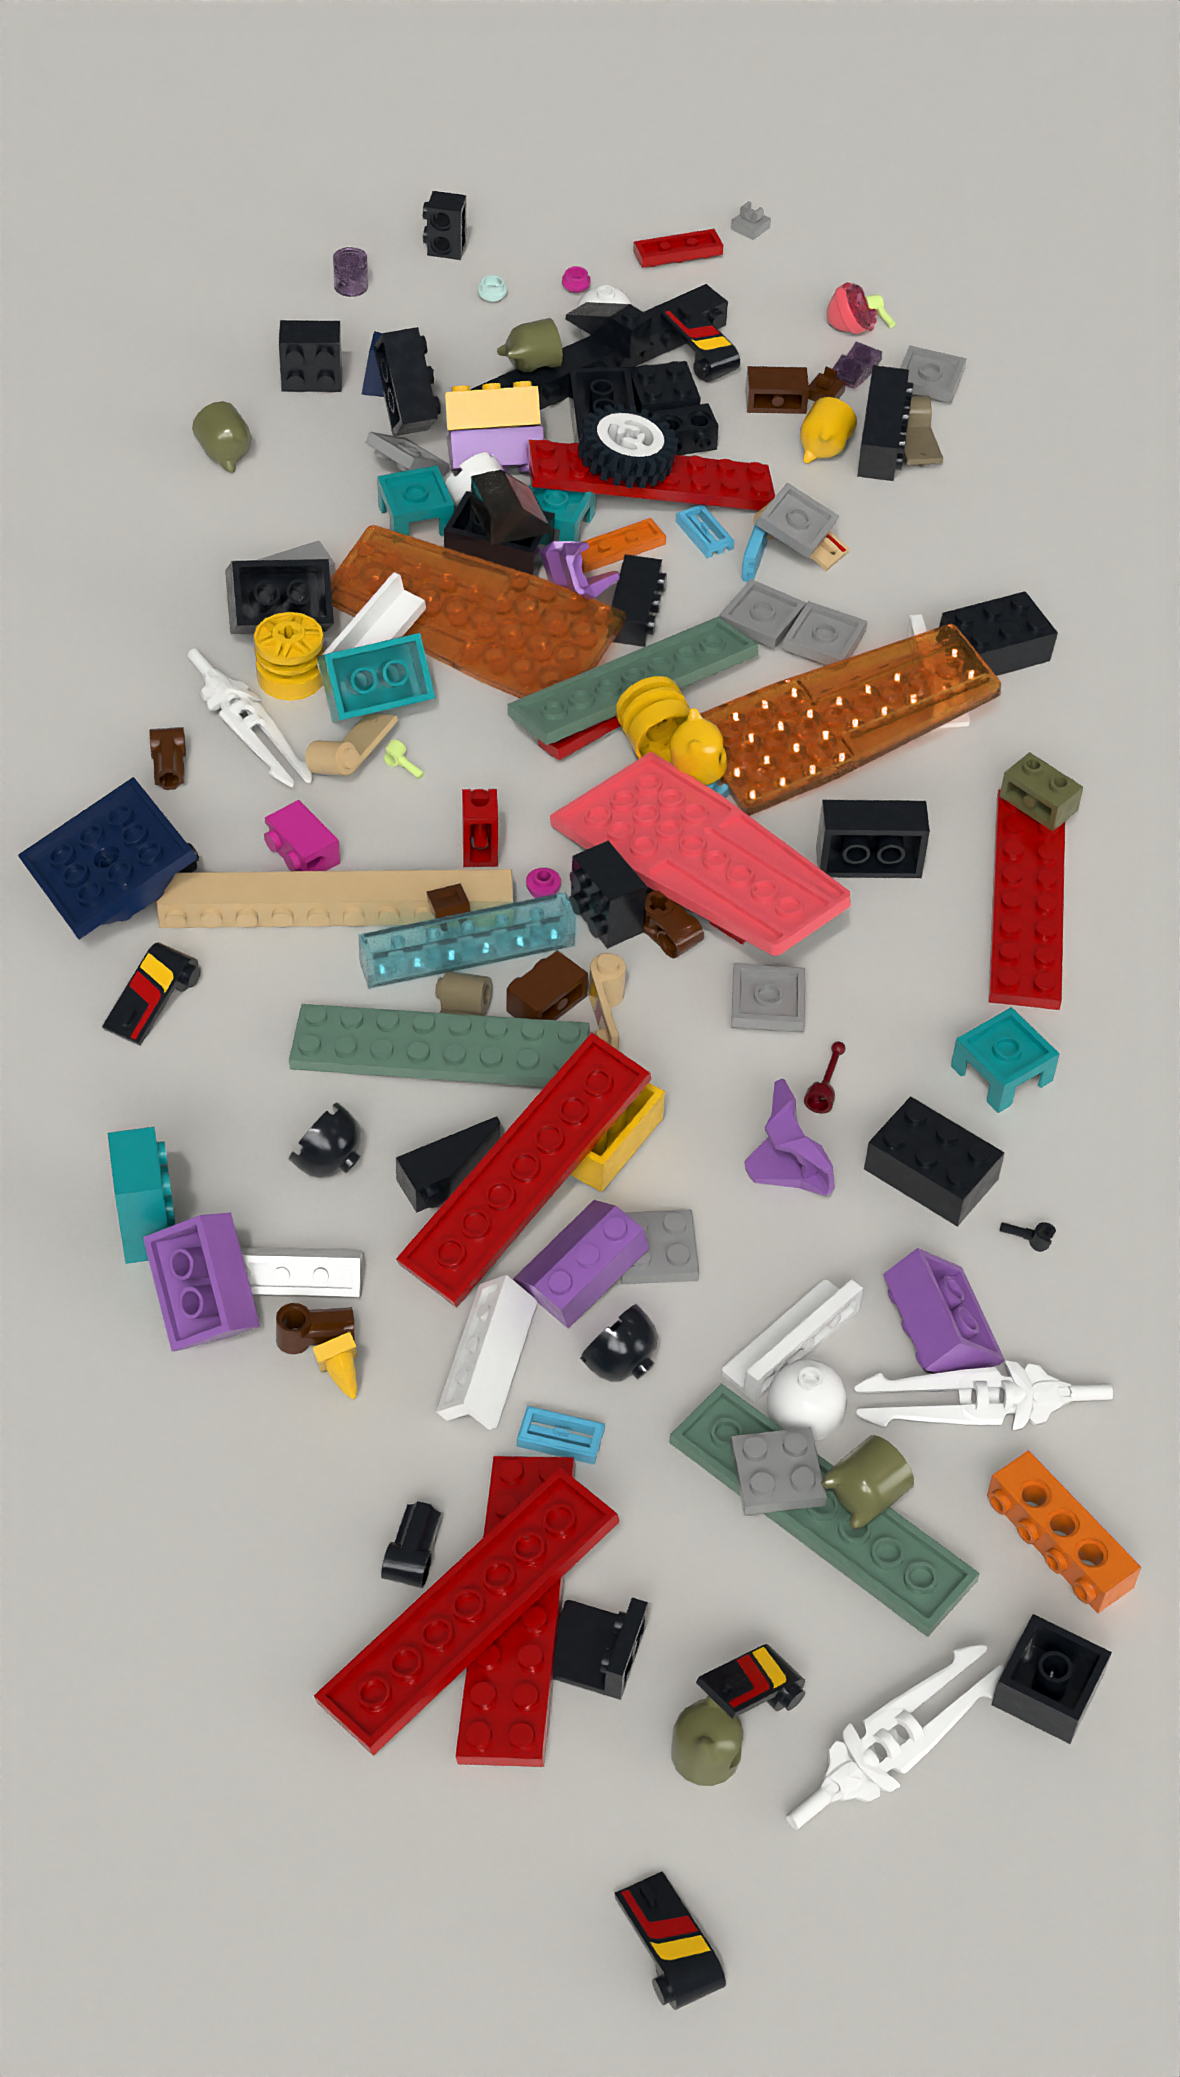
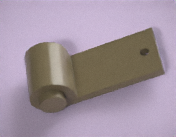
M928 395L912 396L903 454L907 465L919 464L920 467H925L926 464L943 463V455L931 428L932 407Z
M447 971L443 978L440 977L436 983L435 995L437 999H440V1013L485 1016L492 998V980L488 976Z

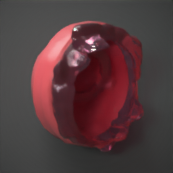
M846 282L836 288L827 308V320L830 325L843 332L859 334L865 330L872 331L874 324L877 322V319L874 318L877 315V310L868 307L865 292L861 286Z

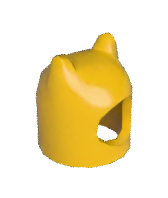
M824 397L818 399L813 404L800 428V439L805 450L803 456L805 463L809 464L816 458H832L843 450L846 440L852 436L857 426V417L847 403L838 398Z
M690 709L687 719L674 729L670 740L669 748L672 764L679 771L692 776L704 785H709L719 780L726 772L728 762L723 747V737L716 725L702 718L698 709Z

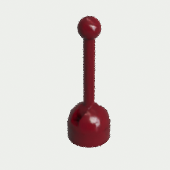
M840 1041L834 1042L831 1046L833 1054L822 1083L814 1082L805 1094L804 1104L812 1112L819 1114L828 1113L834 1104L835 1091L829 1083L839 1056L844 1054L846 1050L844 1043Z

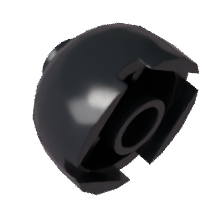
M338 1102L333 1104V1111L335 1113L332 1115L326 1111L299 1141V1144L302 1146L299 1156L292 1151L288 1158L295 1166L308 1175L319 1178L330 1177L340 1169L347 1173L361 1157L356 1153L361 1142L359 1124L351 1113Z
M635 1304L618 1317L620 1320L603 1330L581 1354L580 1359L602 1379L610 1382H619L633 1375L638 1380L655 1364L650 1357L657 1348L658 1335L648 1315Z

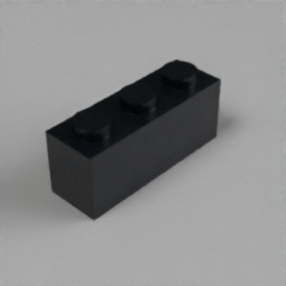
M625 554L619 574L620 579L617 582L608 616L607 642L645 647L648 635H654L656 616H653V613L659 614L662 595L658 593L665 591L667 573H662V559Z

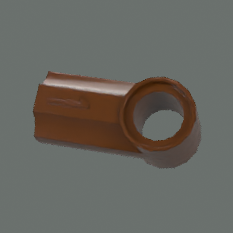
M184 727L150 729L151 758L154 761L155 785L161 786L164 790H175L177 786L184 783L183 757H186Z
M289 1303L282 1306L277 1312L276 1343L278 1348L287 1354L296 1355L303 1353L310 1345H320L348 1332L351 1333L355 1341L352 1307L309 1310L300 1303Z

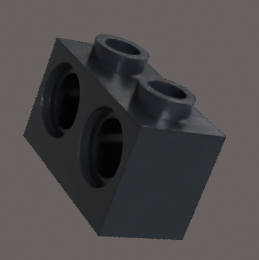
M432 191L429 202H424L422 213L423 219L427 220V226L424 227L423 243L427 244V256L461 260L466 246V195Z
M709 403L650 411V418L657 414L661 417L659 423L666 421L670 425L669 430L673 429L675 431V438L678 439L676 455L717 450L719 425Z

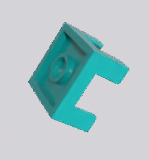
M437 465L377 476L378 506L381 513H386V510H388L390 515V535L394 545L409 541V523L438 517L439 534L444 536V528L454 513V503Z
M530 483L528 487L531 489L541 510L555 513V529L559 530V541L579 542V527L583 517L586 516V522L590 523L595 515L596 494L593 492L584 493L531 487Z
M1011 1007L956 1038L951 1067L960 1076H964L967 1063L969 1062L990 1083L987 1103L997 1113H1000L1012 1105L1016 1087L1039 1074L1038 1086L1040 1088L1051 1083L1054 1079L1060 1053Z

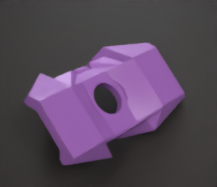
M553 541L542 548L540 555L549 584L555 589L574 597L580 595L590 601L620 579L618 571H611L589 578L584 576L581 568L583 561L581 553L589 549L587 542Z
M781 1078L774 1082L772 1113L765 1126L768 1138L745 1160L746 1172L754 1183L800 1188L827 1196L835 1188L833 1165L822 1145L805 1136L797 1123L796 1099L785 1079Z

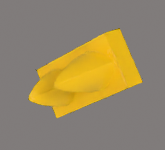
M348 1332L313 1347V1353L320 1372L327 1370L337 1386L353 1400L357 1394L356 1370L353 1358L357 1357V1348L351 1333Z

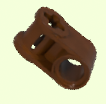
M652 891L646 895L643 932L656 942L666 955L675 959L704 939V931L699 921L691 914H688L678 903L672 901L660 891Z

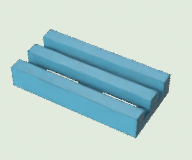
M698 505L676 513L675 522L706 558L712 557L714 551L717 554L723 553L725 547L728 551L734 549V539L704 505ZM697 514L703 522H701L695 515ZM709 529H710V530L713 532V534L719 539L718 541H717V540L714 538V536L709 532Z
M756 523L743 556L741 578L745 582L755 579L767 545L768 533L756 526Z
M527 1406L517 1437V1447L560 1457H574V1460L595 1465L597 1452L600 1449L601 1439L605 1432V1424ZM531 1422H537L545 1425L554 1426V1428L550 1429L542 1426L531 1424ZM568 1430L592 1435L593 1437L589 1438L585 1436L569 1433Z

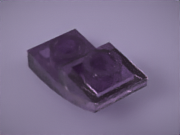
M856 341L847 356L842 354L832 368L837 370L836 379L846 382L848 387L857 388L871 375L873 365L878 366L882 360V351Z

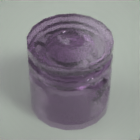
M346 247L336 251L333 255L334 289L337 293L346 297H356L364 294L368 289L367 254L365 251L355 247Z

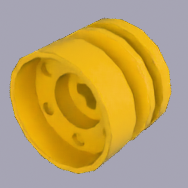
M277 613L265 618L256 627L254 633L256 674L259 687L267 695L281 700H300L315 694L323 686L317 657L324 653V635L321 626L315 619L302 613Z
M653 676L631 685L620 696L616 704V718L639 759L649 752H653L672 764L669 745L673 731L687 719L691 708L675 681L668 677Z

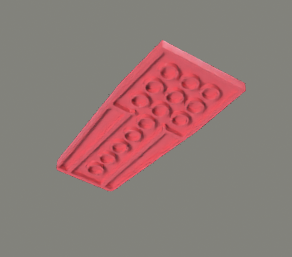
M649 752L550 815L553 828L586 850L609 840L647 887L654 891H660L672 901L773 956L781 955L851 905L850 891L722 795L692 776L679 771L674 765L653 752Z

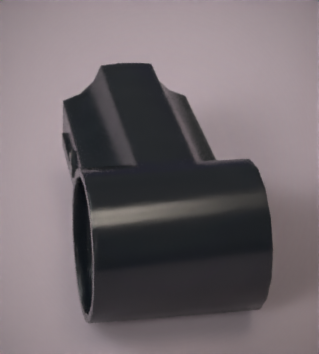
M419 1501L415 1504H407L395 1542H390L387 1547L381 1570L382 1579L419 1588L424 1587L432 1560L431 1549L441 1522V1512L434 1509L431 1504Z

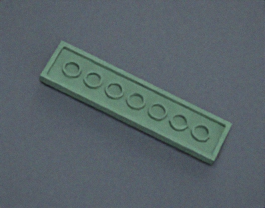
M716 617L508 703V716L546 745L555 743L560 739L616 716V704L620 696L631 685L642 679L653 676L668 677L675 681L680 689L758 656V643L720 617Z
M301 1004L289 1057V1065L291 1070L545 1087L589 1036L590 1026L586 1022Z
M721 1383L670 1434L669 1443L740 1496L730 1447L731 1436L781 1431L784 1429ZM817 1454L823 1478L834 1466ZM832 1488L825 1489L827 1496L825 1506L763 1513L927 1637L930 1636L978 1582L979 1572L890 1507L863 1528L853 1530L849 1525L851 1515L839 1503Z

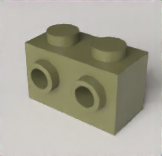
M1029 752L1004 772L1000 797L1051 831H1054L1078 811L1083 786Z

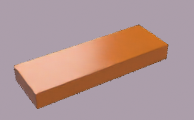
M648 518L582 541L587 542L589 545V549L581 553L583 559L582 571L586 573L623 560L625 554L637 555L666 544V535L652 518Z

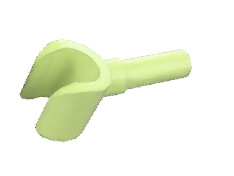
M878 294L865 296L867 301L866 304H863L865 313L877 312L886 324L893 328L896 323L884 309L882 296Z
M391 740L385 748V763L391 767L400 765L418 779H421L424 772L404 757L406 753L405 745L399 740Z

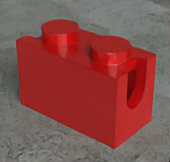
M462 789L463 867H498L497 789H488V791L484 789H475L473 791L471 789ZM471 837H474L475 847L486 848L481 850L473 848L471 845Z

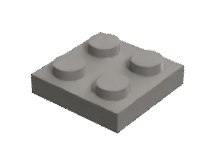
M909 346L900 368L909 369L908 382L914 383L912 395H928L936 401L951 403L964 372L967 358Z
M369 432L365 442L376 449L374 454L388 461L393 459L398 462L396 467L402 471L437 465L441 475H445L450 465L404 437Z
M786 483L761 514L756 526L809 559L836 524L839 515L791 484Z
M750 579L720 613L719 617L750 639L775 649L791 629L805 607L806 602Z
M808 601L785 636L782 650L842 670L866 632L867 621Z
M734 963L731 1027L804 1031L805 968Z
M692 1210L624 1212L644 1229L649 1250L621 1276V1284L698 1281L699 1267Z
M811 1427L731 1436L730 1447L744 1515L826 1505L827 1496L825 1488L821 1484L823 1478Z

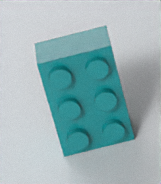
M420 633L317 657L332 722L435 699Z
M155 1126L107 1133L125 1264L149 1261L143 1237L176 1225L165 1141H156Z

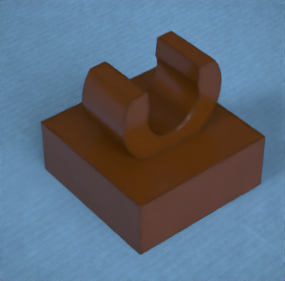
M826 366L824 374L819 373L809 384L808 399L814 402L824 397L839 399L845 392L846 382L836 379L837 370Z
M461 883L426 892L430 909L436 922L439 923L442 929L447 928V919L457 917L460 925L465 924V915L471 914L469 900Z

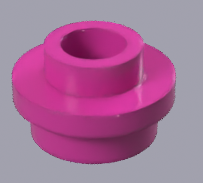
M579 266L568 268L562 276L563 287L573 293L586 290L591 283L587 270Z
M537 868L527 875L526 887L534 898L548 900L553 898L559 891L561 878L556 871L550 868Z

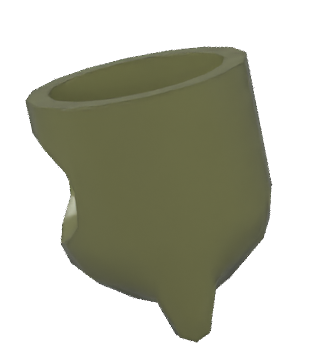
M551 318L516 326L511 330L506 343L497 348V353L500 356L508 357L513 366L523 373L532 372L543 366L555 368L562 364L563 353L557 326Z
M214 402L205 406L193 420V434L207 455L219 463L226 471L233 473L236 469V462L247 453L252 440L249 426L237 409L228 402Z
M871 1435L824 1475L821 1484L825 1489L832 1488L839 1503L851 1515L849 1525L854 1530L863 1528L913 1488L914 1477L906 1459L896 1447L880 1436Z
M709 1695L706 1699L699 1700L686 1707L679 1714L673 1728L671 1759L676 1771L687 1781L699 1786H714L726 1782L735 1774L741 1760L743 1728L738 1716L732 1719Z

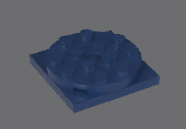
M134 777L18 854L22 863L78 940L100 925L129 920L134 914L147 907L153 901L160 899L174 875L198 859L190 846Z

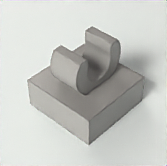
M748 201L741 206L740 214L732 219L731 229L754 240L770 228L771 218L764 215L762 207H759L757 210L751 209V202Z

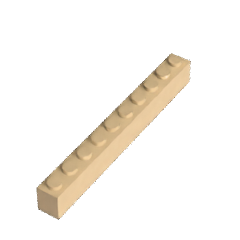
M512 869L176 873L165 889L163 896L157 900L159 928L439 925L428 904L426 892L461 883L469 900L471 914L465 915V924H513ZM457 917L446 920L447 925H460Z

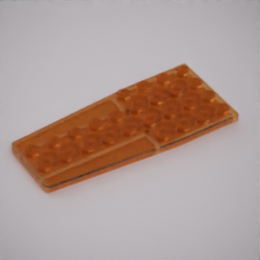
M370 525L366 528L336 573L332 576V581H330L332 606L355 617L393 572L400 574L404 590L425 600L426 604L425 611L402 637L420 633L426 655L481 683L519 699L595 668L627 619L626 612L592 598L587 600L568 588L543 578L376 525Z
M947 624L770 684L700 714L702 718L716 725L722 733L723 747L728 763L726 772L722 775L720 781L728 786L729 794L738 807L750 816L836 780L999 697L1001 694V681L958 627L954 624Z

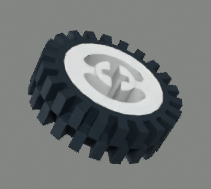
M617 404L614 410L611 405H605L604 410L597 408L594 410V413L590 412L584 420L578 444L579 458H583L582 464L585 467L591 466L590 472L594 475L601 472L600 479L607 481L609 477L614 478L612 483L619 486L620 480L625 481L626 488H633L634 482L637 483L639 488H645L647 482L650 486L657 485V481H664L666 475L669 476L678 447L675 431L673 429L669 430L670 425L666 421L659 423L661 417L657 414H654L651 418L648 417L649 410L644 408L641 413L635 412L637 406L630 405L629 410H624L623 404Z

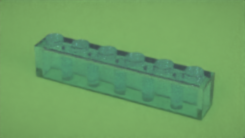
M564 892L358 934L360 965L368 989L443 974L447 971L452 972L575 946L576 917L567 894Z

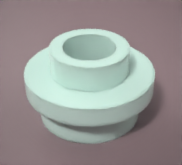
M489 275L481 280L478 286V294L489 302H496L506 296L507 287L501 277Z

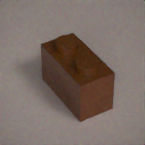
M747 366L745 388L747 413L806 414L809 395L807 367Z
M556 950L549 957L540 959L533 969L521 978L517 977L509 984L506 991V1012L514 1018L557 1020L587 997L588 972Z

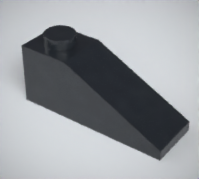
M585 302L566 314L565 320L628 359L633 358L650 347L652 317L631 304Z
M497 1116L396 1157V1181L416 1213L441 1205L457 1189L500 1139L499 1118Z

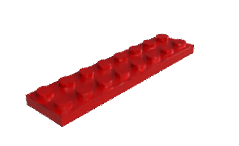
M529 439L526 449L531 487L584 493L593 492L594 494L749 510H761L775 498L769 466L759 462L747 463L730 459L702 458L696 455H675L669 476L666 475L664 481H657V485L650 486L647 482L645 488H639L637 483L634 482L633 488H626L625 481L620 480V484L617 486L612 484L614 478L609 477L607 481L600 479L601 472L595 475L590 472L591 466L585 467L582 464L583 458H579V443L569 444L552 442L546 439Z
M998 789L996 798L988 1002L1060 1010L1062 1002L1065 822L1054 831H1051L1001 798V790Z
M591 1033L396 1258L398 1264L457 1308L652 1080L651 1073L603 1039Z
M493 1456L483 1538L559 1467L575 1479L576 1464L574 1457ZM564 1576L466 1668L455 1755L458 1765L544 1767Z
M559 1467L314 1695L317 1704L374 1756L620 1522L618 1514Z

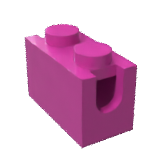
M300 800L265 817V824L269 827V831L264 833L265 843L271 851H276L284 859L290 871H327L340 864L339 840Z

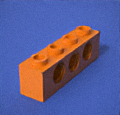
M1029 1450L992 1475L987 1497L994 1510L1001 1515H1005L1015 1525L1020 1537L1026 1543L1032 1544L1044 1556L1048 1567L1053 1572L1061 1574L1080 1601L1089 1604L1099 1614L1135 1587L1141 1566ZM1026 1502H1033L1038 1506H1031ZM1054 1531H1061L1065 1533L1066 1536L1058 1535ZM1081 1560H1088L1092 1562L1094 1566L1087 1565L1083 1563Z

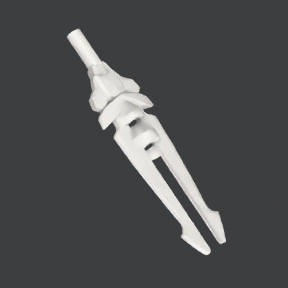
M197 648L190 650L187 655L188 658L204 676V687L201 689L200 695L204 701H207V708L210 711L222 709L218 715L271 767L269 775L290 787L294 785V780L252 731L257 725L264 731L306 783H311L312 772L307 768L305 762L298 759L275 721L263 705L258 703L261 701V698L256 693L249 691V686L243 681L233 680L218 669H214ZM247 711L249 716L243 719L240 715Z
M1006 1360L1005 1366L1009 1377L1002 1376L996 1367L956 1370L898 1380H888L882 1373H878L855 1385L854 1392L884 1393L959 1390L960 1405L857 1409L856 1415L884 1428L893 1419L961 1425L1001 1426L1006 1415H1014L1012 1430L1015 1431L1023 1429L1028 1420L1033 1426L1044 1424L1052 1412L1060 1409L1063 1405L1069 1404L1071 1401L1112 1400L1113 1388L1111 1384L1071 1385L1047 1375L1040 1365L1028 1363L1026 1368L1023 1369L1018 1362ZM1000 1389H1004L1003 1403H1000L999 1399ZM972 1390H976L975 1404L971 1400Z
M973 1645L955 1649L951 1665L899 1695L863 1720V1738H859L855 1728L849 1723L842 1731V1742L835 1741L827 1751L828 1767L824 1774V1780L818 1790L786 1815L790 1826L798 1830L828 1804L839 1800L857 1799L869 1803L880 1797V1790L891 1792L898 1789L900 1784L886 1772L889 1770L902 1774L908 1772L939 1742L978 1698L988 1697L992 1699L994 1697L998 1681L1004 1671V1667L1001 1665L992 1670L923 1728L910 1714L987 1651V1646ZM896 1725H902L909 1734L908 1740L898 1735ZM874 1743H880L887 1752L886 1758L880 1757L876 1753Z

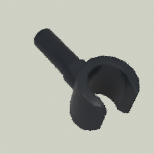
M1004 1222L1000 1226L1001 1232L1029 1240L1030 1246L1038 1252H1043L1049 1248L1052 1243L1050 1239L1053 1238L1056 1232L1055 1227L1047 1222L1039 1223L1034 1230Z

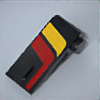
M689 300L661 312L660 317L695 352L693 369L698 378L705 382H710L739 368L740 356L736 347Z
M160 942L154 943L145 954L102 1025V1028L141 1046L174 989L185 991L197 983L200 977L198 960Z
M768 1644L751 1650L699 1676L696 1684L732 1719L764 1702H767L775 1711H780L783 1708L790 1711L800 1703L805 1695V1691L802 1689L805 1679Z
M663 1871L614 1893L617 1903L655 1962L657 1977L652 1979V1984L662 2005L669 2003L674 2010H677L726 1986L725 1975L714 1950Z

